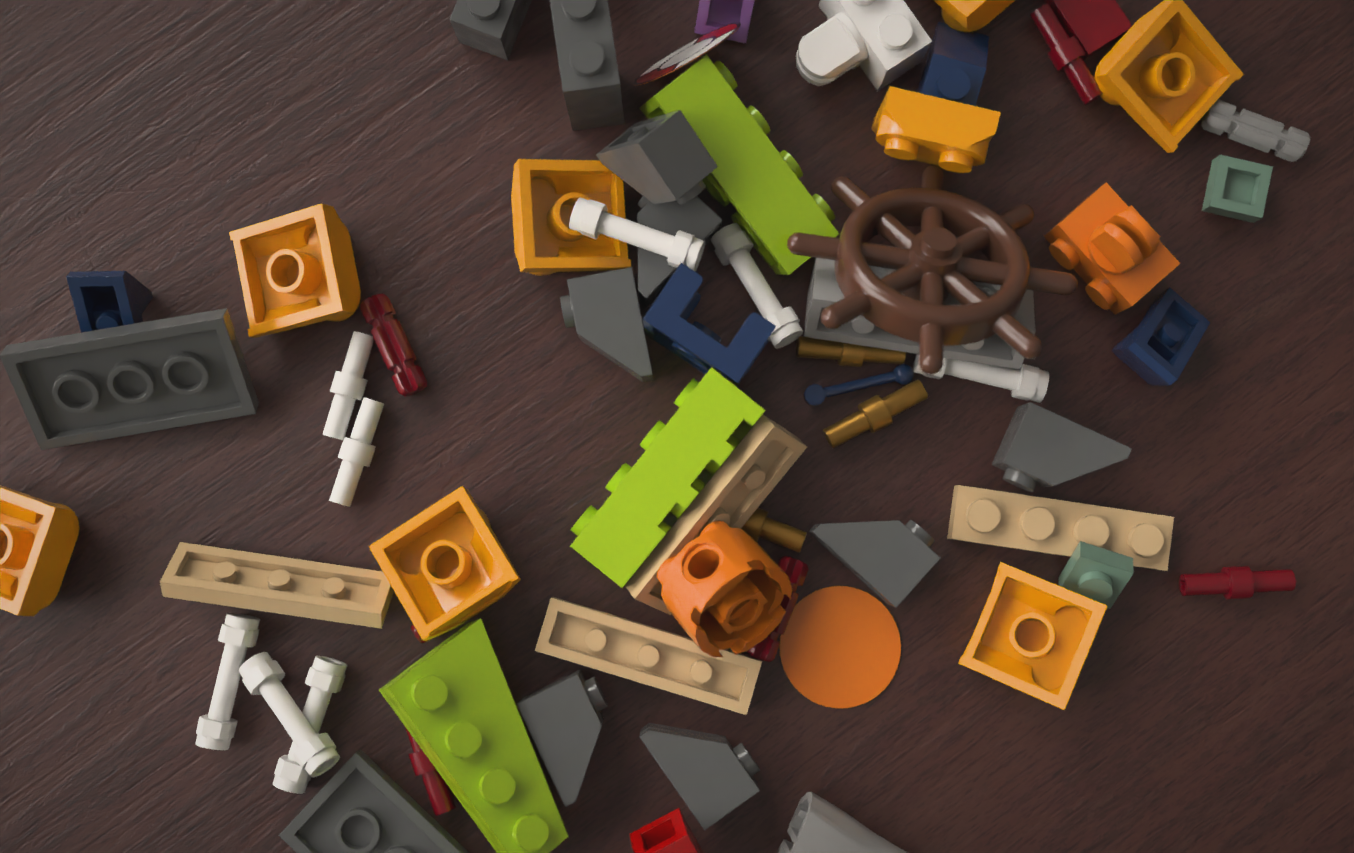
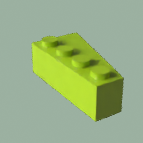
M706 54L643 104L640 110L648 119L681 110L718 166L702 179L706 185L705 189L722 206L726 207L731 203L737 211L731 215L732 221L738 223L740 228L746 231L754 244L753 247L777 275H790L811 258L795 255L789 251L787 240L790 235L801 232L835 238L839 235L831 223L835 219V215L820 195L815 193L811 196L801 183L799 178L803 176V172L796 160L786 150L779 152L767 137L771 130L762 114L752 105L746 108L733 91L737 88V82L728 68L718 60L713 63Z
M712 367L700 382L693 378L674 402L679 409L669 422L664 424L659 420L645 436L640 446L646 451L635 465L631 467L625 462L611 478L605 488L612 494L601 508L597 510L590 505L571 528V531L578 537L570 547L621 588L624 587L765 412L761 406Z
M481 618L464 625L379 689L380 693L496 853H550L569 837Z

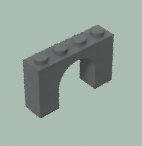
M550 0L562 89L572 130L577 131L625 124L608 0Z

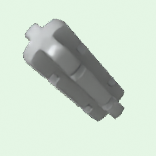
M1217 100L1204 114L1201 123L1204 130L1220 136L1225 131L1228 133V139L1266 153L1273 149L1275 150V156L1290 162H1296L1304 156L1311 138L1303 130L1290 126L1287 131L1284 129L1283 123L1249 110L1242 109L1240 113L1236 112L1235 105L1222 100Z

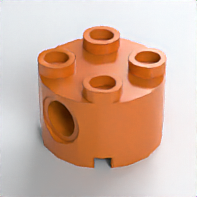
M717 520L708 524L702 530L699 537L689 542L676 556L665 560L657 571V579L662 585L661 596L667 609L699 649L712 657H723L719 650L728 648L737 655L748 651L766 639L779 625L786 613L780 605L784 594L791 599L792 587L788 575L752 536L741 528L730 527L725 521Z

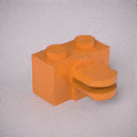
M1107 182L1089 195L1044 235L1051 244L1049 250L1054 259L1068 270L1074 269L1086 282L1085 289L1092 301L1104 310L1110 309L1115 315L1136 304L1180 264L1161 243L1159 234L1132 205L1128 206Z

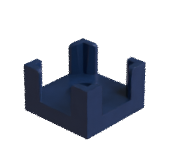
M681 263L644 316L645 335L704 375L712 367L738 388L769 342L768 339L775 330L776 325L758 313H751L726 348L720 344L722 339L708 327L697 321H694L693 324L687 321L700 302L701 297L697 290L701 286L703 279L701 275Z

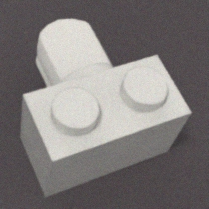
M820 0L819 8L828 20L802 37L796 53V66L800 75L807 82L816 86L829 84L850 69H855L860 65L876 90L879 91L920 64L932 40L904 0Z

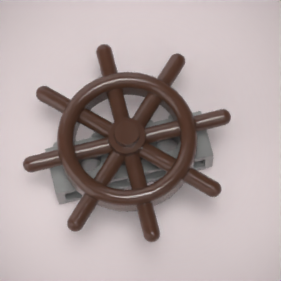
M929 166L923 171L922 188L895 189L883 192L872 198L849 178L844 176L837 177L831 184L832 193L853 211L843 225L840 238L796 232L790 235L787 240V247L791 253L815 258L807 294L804 337L919 354L921 370L930 375L936 374L942 369L943 358L1020 369L1024 358L1034 359L1042 352V343L1035 336L1033 291L1070 295L1077 289L1078 285L1076 277L1070 273L1030 267L1027 250L1016 233L1017 230L1028 225L1034 219V210L1030 205L1020 204L998 215L990 208L971 198L945 191L943 172L937 166ZM907 226H921V232L915 235ZM880 234L893 246L867 242ZM981 251L990 261L967 257Z

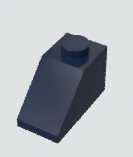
M938 21L917 93L976 106L987 67L989 36L973 31H957L946 23Z

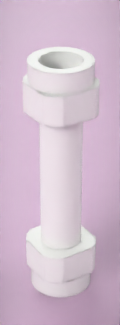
M579 197L571 213L569 229L593 239H597L600 234L668 257V265L678 268L683 263L693 271H696L704 251V240L680 230L673 236L607 213L608 208L606 204L592 199L587 200Z
M738 223L727 225L717 231L712 236L711 242L715 247L714 252L722 265L731 263L761 315L776 325L768 341H771L776 349L795 341L803 334V330L799 325L800 320L791 306L786 308L781 306L749 253L754 244L746 231H743Z
M916 354L913 368L915 373L923 374V376L941 379L946 374L1012 390L1011 395L1013 398L1039 403L1044 399L1049 383L1048 371L1022 364L1020 369L943 358L942 369L938 373L930 375L921 370L919 354Z
M239 613L226 614L225 622L221 626L218 641L225 643L209 713L199 717L196 730L197 738L195 744L200 747L212 750H228L238 722L231 718L241 677L239 669L244 663L247 648L256 646L260 619L257 617Z
M267 652L258 653L245 661L239 669L244 685L251 695L263 696L297 745L298 749L293 753V756L301 768L306 769L312 778L332 768L340 759L339 754L335 750L336 745L327 733L317 734L281 683L285 672L278 662L272 660Z
M319 655L315 656L305 684L311 686L302 712L317 734H319L332 693L341 691L347 664L342 661ZM293 741L289 754L279 758L274 773L273 785L287 792L302 794L305 793L311 776L306 769L301 768L294 758L293 753L298 747Z

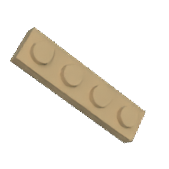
M762 415L626 583L625 587L633 598L671 615L661 596L662 585L657 579V571L660 565L665 560L676 556L689 542L699 537L702 530L711 522L720 520L725 521L730 527L742 528L807 446L794 434L765 415Z
M955 485L947 539L1071 557L1079 542L1082 541L1132 557L1134 567L1168 571L1174 517Z
M184 542L179 543L160 580L163 597L382 629L394 594V590L383 571Z
M551 597L535 651L744 715H747L762 661L741 653L735 655L731 650L727 649L719 650L723 657H712L701 651L691 638L556 597Z

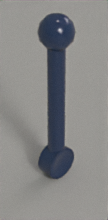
M900 364L892 372L824 388L821 385L812 384L806 388L804 399L809 405L818 406L825 398L892 382L906 385L913 380L914 371L911 366Z

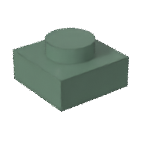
M1224 155L1217 156L1211 163L1202 211L1252 223L1262 219L1273 166Z
M1080 541L1058 577V586L1105 604L1107 608L1111 609L1134 574L1133 558Z

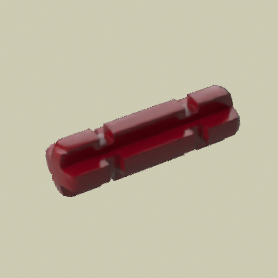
M380 293L360 303L361 312L366 323L374 327L371 330L372 336L387 369L395 373L392 376V380L398 393L406 397L422 391L427 387V380L421 367L414 364L417 358L400 321L393 318L396 312L390 299L385 294Z
M783 556L778 563V566L788 575L792 587L791 599L784 594L780 604L786 613L779 625L766 639L746 651L750 656L764 662H772L776 656L780 642L777 641L779 634L784 635L799 596L796 593L798 585L803 586L809 570L805 562L790 556Z

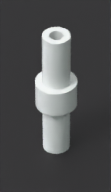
M357 331L353 332L342 371L335 372L330 392L335 394L322 435L340 440L344 439L355 401H362L368 381L363 378L374 342L373 336Z
M363 397L350 438L344 437L338 454V458L343 460L329 501L348 507L351 506L363 467L370 466L376 448L371 443L384 403Z

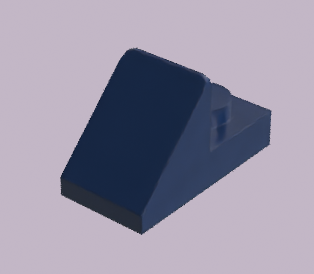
M127 271L69 272L66 276L81 333L143 322L142 313L153 298L152 291Z
M1169 287L1154 300L1139 326L1115 345L1112 352L1148 384L1152 386L1171 385L1178 380L1210 322Z

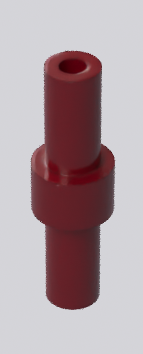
M1049 3L1036 9L1031 13L1030 17L1051 49L1047 53L1049 59L1058 73L1065 72L1084 105L1093 102L1103 93L1083 60L1086 52L1076 36H1068Z
M1248 566L1223 567L1221 572L1181 574L1179 577V589L1182 596L1223 594L1225 599H1248L1254 593L1293 591L1296 586L1295 574L1291 569L1251 571Z
M406 729L413 749L408 755L415 775L421 774L434 815H440L453 810L456 806L449 786Z

